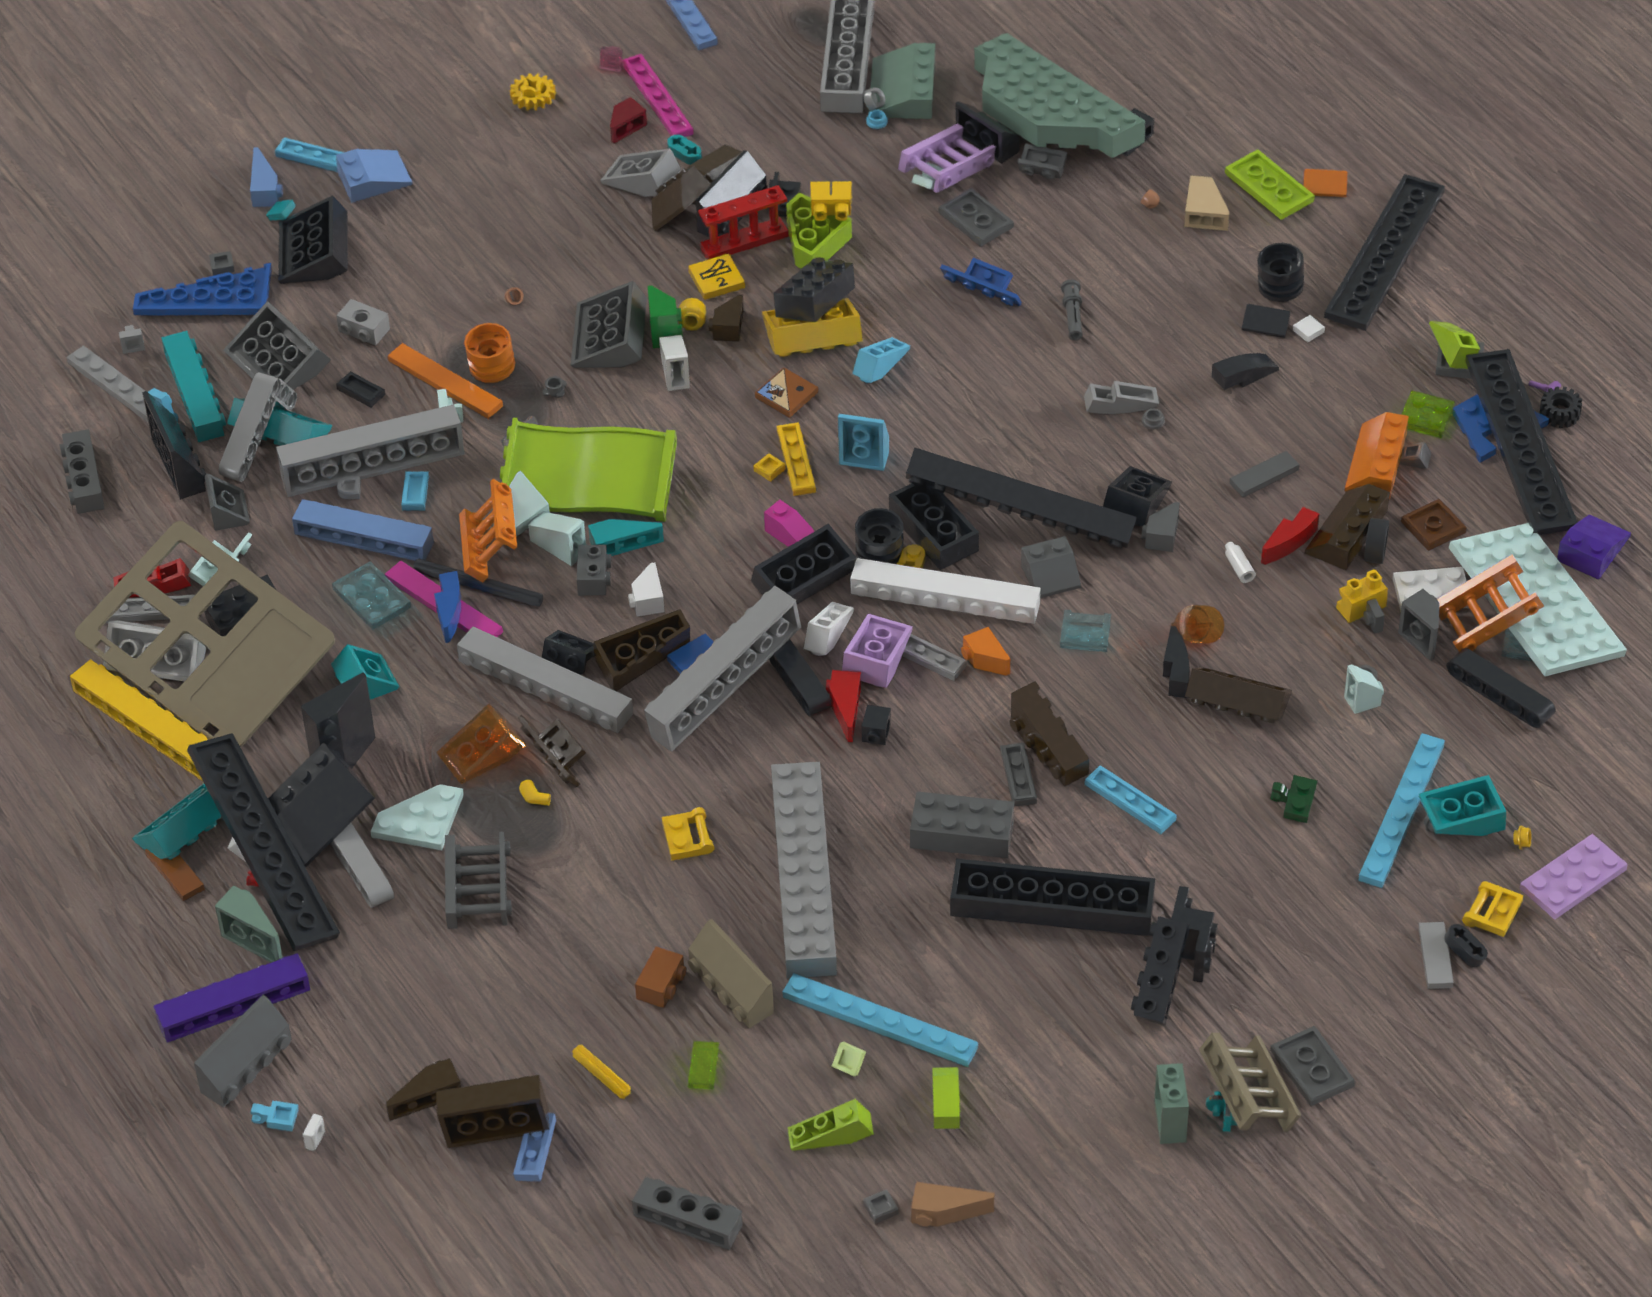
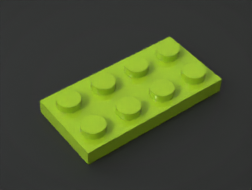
M1258 149L1225 167V174L1281 220L1314 202L1315 195Z

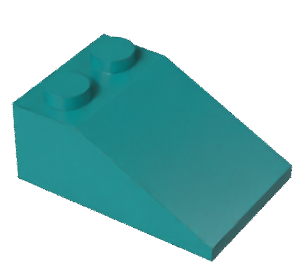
M1489 775L1419 793L1421 803L1436 834L1484 836L1506 830L1507 811Z

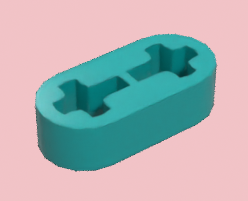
M672 135L668 138L667 148H670L673 155L684 163L691 165L702 158L701 148L684 136Z

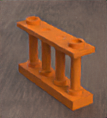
M495 479L490 481L491 497L476 513H472L464 508L459 514L464 573L482 583L488 578L487 562L504 544L514 550L517 548L512 491L507 484L500 483ZM493 508V511L483 520V518H484V517L491 511V509ZM494 523V526L486 534H484L488 530V528ZM496 537V540L486 549L487 545Z
M1513 554L1437 599L1439 601L1440 620L1448 618L1459 637L1453 641L1458 651H1461L1463 648L1470 649L1471 651L1475 650L1480 644L1527 616L1534 615L1539 609L1544 607L1536 592L1529 596L1518 578V575L1523 570ZM1507 581L1511 583L1521 600L1508 608L1497 590V587ZM1489 593L1500 614L1487 620L1476 601ZM1466 606L1470 608L1479 624L1478 627L1468 633L1456 614L1457 611Z

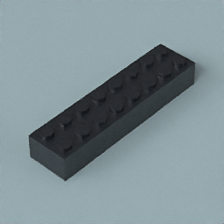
M956 858L950 895V916L1149 936L1156 878Z

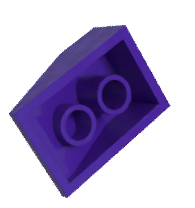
M1589 514L1573 525L1562 538L1559 544L1557 559L1560 563L1599 580L1630 538L1631 532Z

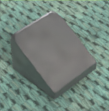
M1425 442L1405 445L1400 463L1426 469L1431 458V451Z

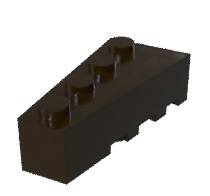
M681 609L594 641V658L610 688L618 691L665 660L668 654L689 643L690 625Z
M1034 681L1011 693V719L1009 723L1012 730L1016 733L1018 732L1023 738L1025 745L1028 748H1032L1037 754L1039 761L1042 764H1046L1052 776L1056 780L1059 779L1064 786H1067L1089 775L1090 759L1073 734L1067 735L1064 721L1060 716L1055 718L1050 708L1052 704L1047 697L1042 699L1038 693L1040 687Z

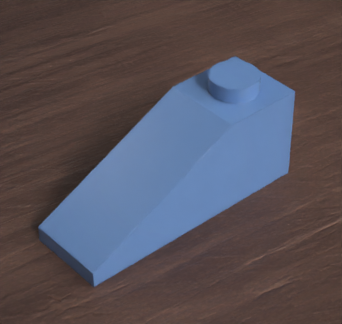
M254 147L250 186L252 206H273L279 201V197H283L282 184H278L276 173L259 148Z

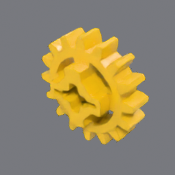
M528 73L527 77L521 75V80L515 79L514 84L510 85V98L513 100L514 105L518 104L519 109L526 107V111L530 108L537 111V107L544 109L545 104L551 105V100L555 99V84H553L552 79L547 80L546 75L540 77L539 73L535 76Z

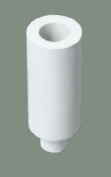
M1228 542L1225 545V555L1242 583L1252 581L1256 573L1241 547L1234 545L1233 542Z

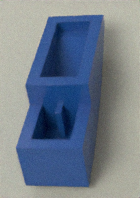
M457 571L439 574L441 592L434 593L436 610L445 643H449L453 638L460 619L461 592Z

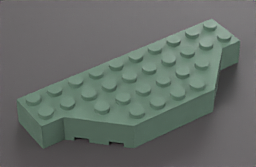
M1008 33L1002 34L974 48L975 70L984 75L982 111L1035 146L1046 147V144H1059V148H1076L1077 145H1089V149H1099L1106 155L1114 158L1145 142V120Z

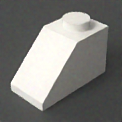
M650 563L631 584L632 594H628L630 608L635 607L637 617L664 612L663 593L656 564Z

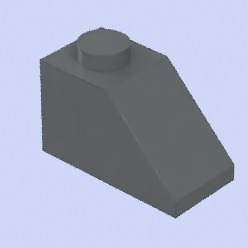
M1174 502L1149 516L1148 525H1143L1142 539H1146L1145 549L1173 552L1179 521L1180 502Z

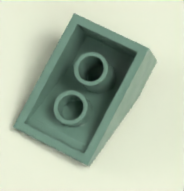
M233 885L215 905L221 936L271 963L280 960L283 957L279 936L254 896L249 891L241 890Z

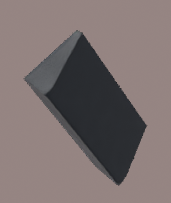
M1247 304L1241 330L1285 338L1290 323V311Z

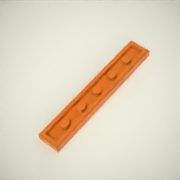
M404 343L388 355L389 362L437 390L446 389L449 397L487 419L503 407V401Z

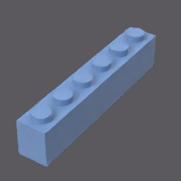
M302 499L292 518L295 535L414 561L418 558L426 560L434 544L432 527L322 504L316 501Z

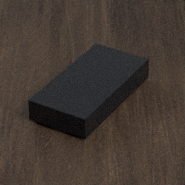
M351 371L336 384L337 390L370 408L385 396V389Z

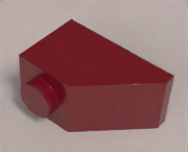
M632 97L619 102L613 107L610 122V135L613 144L647 126L646 109Z

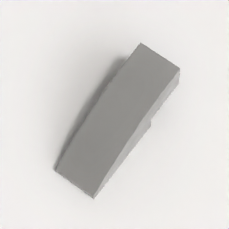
M1114 381L1111 387L1089 384L1084 395L1086 411L1090 413H1131L1155 408L1159 405L1156 387Z

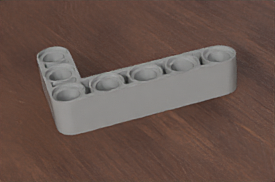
M260 372L254 376L219 465L218 471L221 476L240 482L244 481L274 406L288 411L294 408L297 401V393L281 379Z

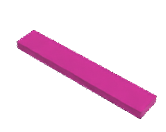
M639 54L622 60L624 68L671 136L682 135L684 137L694 135L692 126L643 55Z
M403 561L398 562L385 573L387 581L437 613L434 593L441 592L438 584ZM461 600V613L457 627L466 633L472 627H475L495 637L503 633L502 626Z

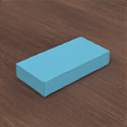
M405 472L401 503L402 510L425 511L429 481L428 472Z

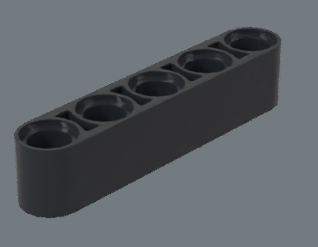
M789 639L768 660L808 716L830 708L832 703L828 692Z
M1463 648L1446 665L1448 672L1454 678L1531 727L1540 728L1556 712L1554 704L1548 698L1470 649Z

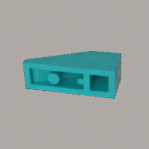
M609 519L588 525L591 545H606L607 554H611V556L664 542L663 525L658 522Z

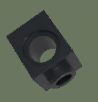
M867 704L862 723V742L886 745L891 726V708Z

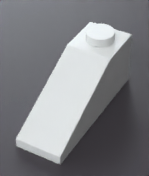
M831 602L808 622L804 649L811 651L814 655H827L835 647L854 612V608Z

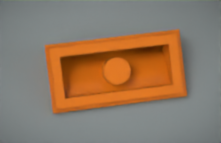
M1305 169L1303 186L1315 196L1346 197L1348 172L1341 170Z

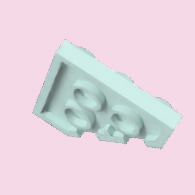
M439 784L379 812L371 829V837L442 851L445 844V835L449 834L463 798V789Z

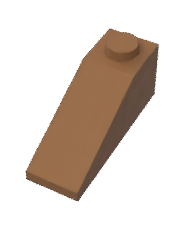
M916 1182L911 1206V1223H916L920 1226L930 1225L938 1227L992 1213L995 1208V1193Z

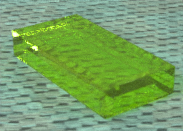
M693 1042L688 1088L714 1090L719 1042Z

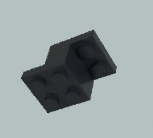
M1179 886L1171 919L1190 925L1183 958L1194 960L1193 981L1203 983L1205 973H1210L1211 956L1212 953H1215L1218 923H1214V912L1192 909L1193 898H1189V887Z

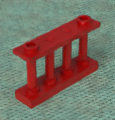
M777 185L698 210V214L706 227H709V239L700 242V249L706 259L709 260L726 254L733 255L789 237L787 227L782 219L778 217V205L787 202V197L780 186ZM769 208L770 220L758 224V211ZM749 214L750 226L738 230V217ZM729 220L730 233L718 236L717 224Z

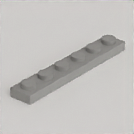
M84 345L66 357L69 365L148 422L142 392H145L144 389Z

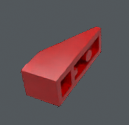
M832 670L831 679L826 680V691L830 694L831 707L847 741L853 742L861 693V672Z

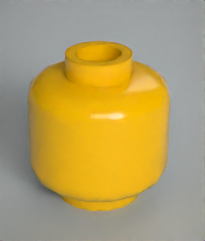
M687 298L679 305L682 321H678V323L682 324V328L694 331L700 329L706 320V306L701 300L696 298Z

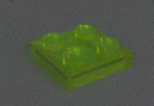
M1411 390L1401 415L1409 416L1408 430L1442 438L1452 415L1453 407H1455V401Z

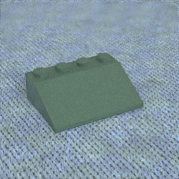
M913 43L873 58L871 88H879L885 95V104L875 110L883 111L887 118L932 119L935 76L934 43ZM875 93L876 96H877L878 102H880V97H879V95H878L877 93Z

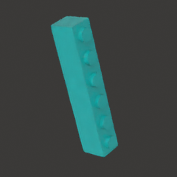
M187 331L161 337L164 354L198 443L224 436L223 426H226L224 414L218 412L221 410L217 398H213L215 393L212 383H207L209 381L206 368H201L203 361L200 353L196 354L198 350L195 339H190Z

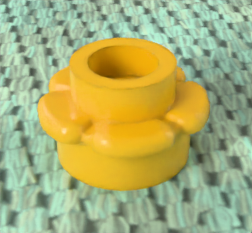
M1519 826L1518 830H1514L1513 834L1514 845H1519L1520 850H1523V847H1530L1532 840L1531 829L1524 828L1523 826Z

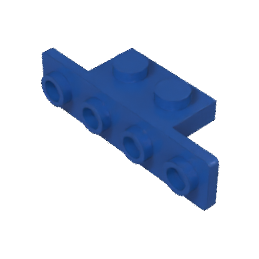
M974 257L965 273L943 264L940 267L944 274L943 277L950 282L955 283L959 281L970 290L979 289L984 295L990 298H994V296L1001 298L1002 302L1013 306V304L1020 306L1022 303L1017 294L1006 290L1013 277L1011 272Z

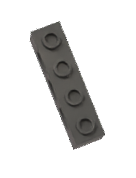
M89 429L62 434L63 444H59L61 456L66 457L65 460H62L64 471L70 474L65 476L68 489L73 490L68 492L71 506L76 505L77 514L105 509Z
M645 1177L632 1200L633 1216L730 1250L743 1226L742 1211L736 1207L715 1202L707 1196L701 1197L690 1193L685 1188L673 1187L659 1179Z

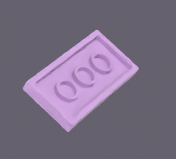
M1591 834L1520 883V890L1555 920L1626 871L1628 864L1595 835Z

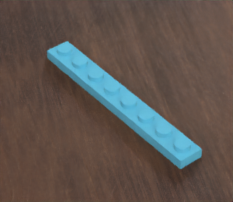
M1421 734L1360 871L1358 881L1380 888L1383 887L1420 803L1419 793H1423L1427 787L1444 748L1445 740Z
M793 973L783 990V998L966 1067L969 1066L978 1049L977 1041Z

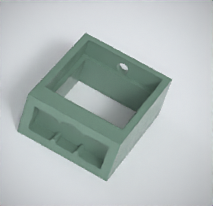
M1183 1063L1156 1065L1154 1104L1160 1144L1186 1142L1189 1104Z

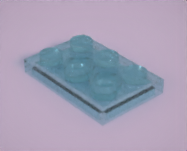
M371 561L332 583L333 590L372 630L411 608L410 600Z

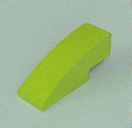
M958 1067L932 1068L934 1129H960Z

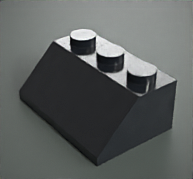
M959 101L955 103L956 124L963 127L962 139L979 150L994 145V160L1000 164H1003L1019 152V136L1015 132L1004 127L1000 122L995 121L974 106Z

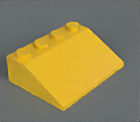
M848 298L840 300L816 322L777 318L775 310L762 311L771 348L774 354L778 356H789L792 354L791 352L797 351L809 353L816 348L828 350L835 348V345L841 344L853 346L857 342L863 341L860 315Z

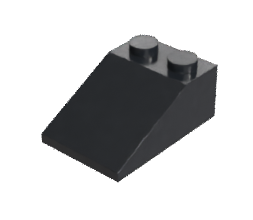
M1129 466L1108 486L1103 507L1137 517L1134 526L1146 525L1149 516L1156 512L1171 487L1172 481Z

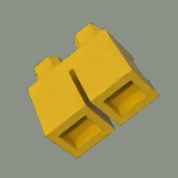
M852 181L832 182V195H830V182H810L811 213L815 220L824 221L827 219V216H835V219L838 221H846L848 215H851Z
M1374 569L1367 572L1366 577L1360 580L1355 578L1348 580L1346 586L1339 588L1342 599L1337 601L1336 608L1348 623L1364 617L1363 614L1366 611L1367 601L1376 599L1381 609L1387 607L1388 588L1382 582L1381 575Z

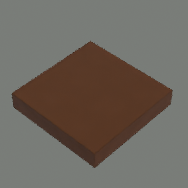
M1440 499L1401 517V523L1428 551L1465 534L1467 527Z

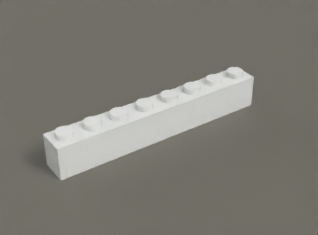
M860 558L856 559L850 578L851 594L995 617L1022 623L1035 624L1040 606V587Z

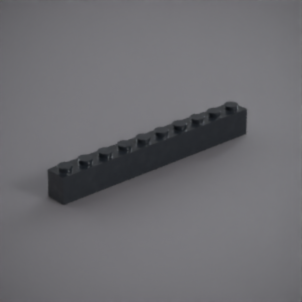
M915 447L906 472V479H909L911 484L932 486L931 489L939 493L951 492L954 493V497L961 500L970 498L976 500L975 503L980 506L989 507V505L998 507L997 510L1002 513L1011 514V512L1020 514V518L1033 521V519L1042 521L1044 526L1055 528V526L1065 528L1064 531L1072 535L1084 534L1087 535V539L1094 542L1103 540L1109 542L1108 545L1116 549L1128 547L1137 518Z

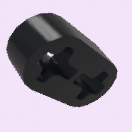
M1460 924L1450 926L1444 937L1446 944L1467 965L1480 967L1488 956L1485 946L1464 926Z

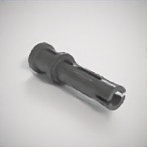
M1073 279L1066 280L1061 285V291L1064 293L1062 303L1067 311L1068 337L1071 340H1079L1083 335L1080 317L1082 298L1079 295L1081 284Z

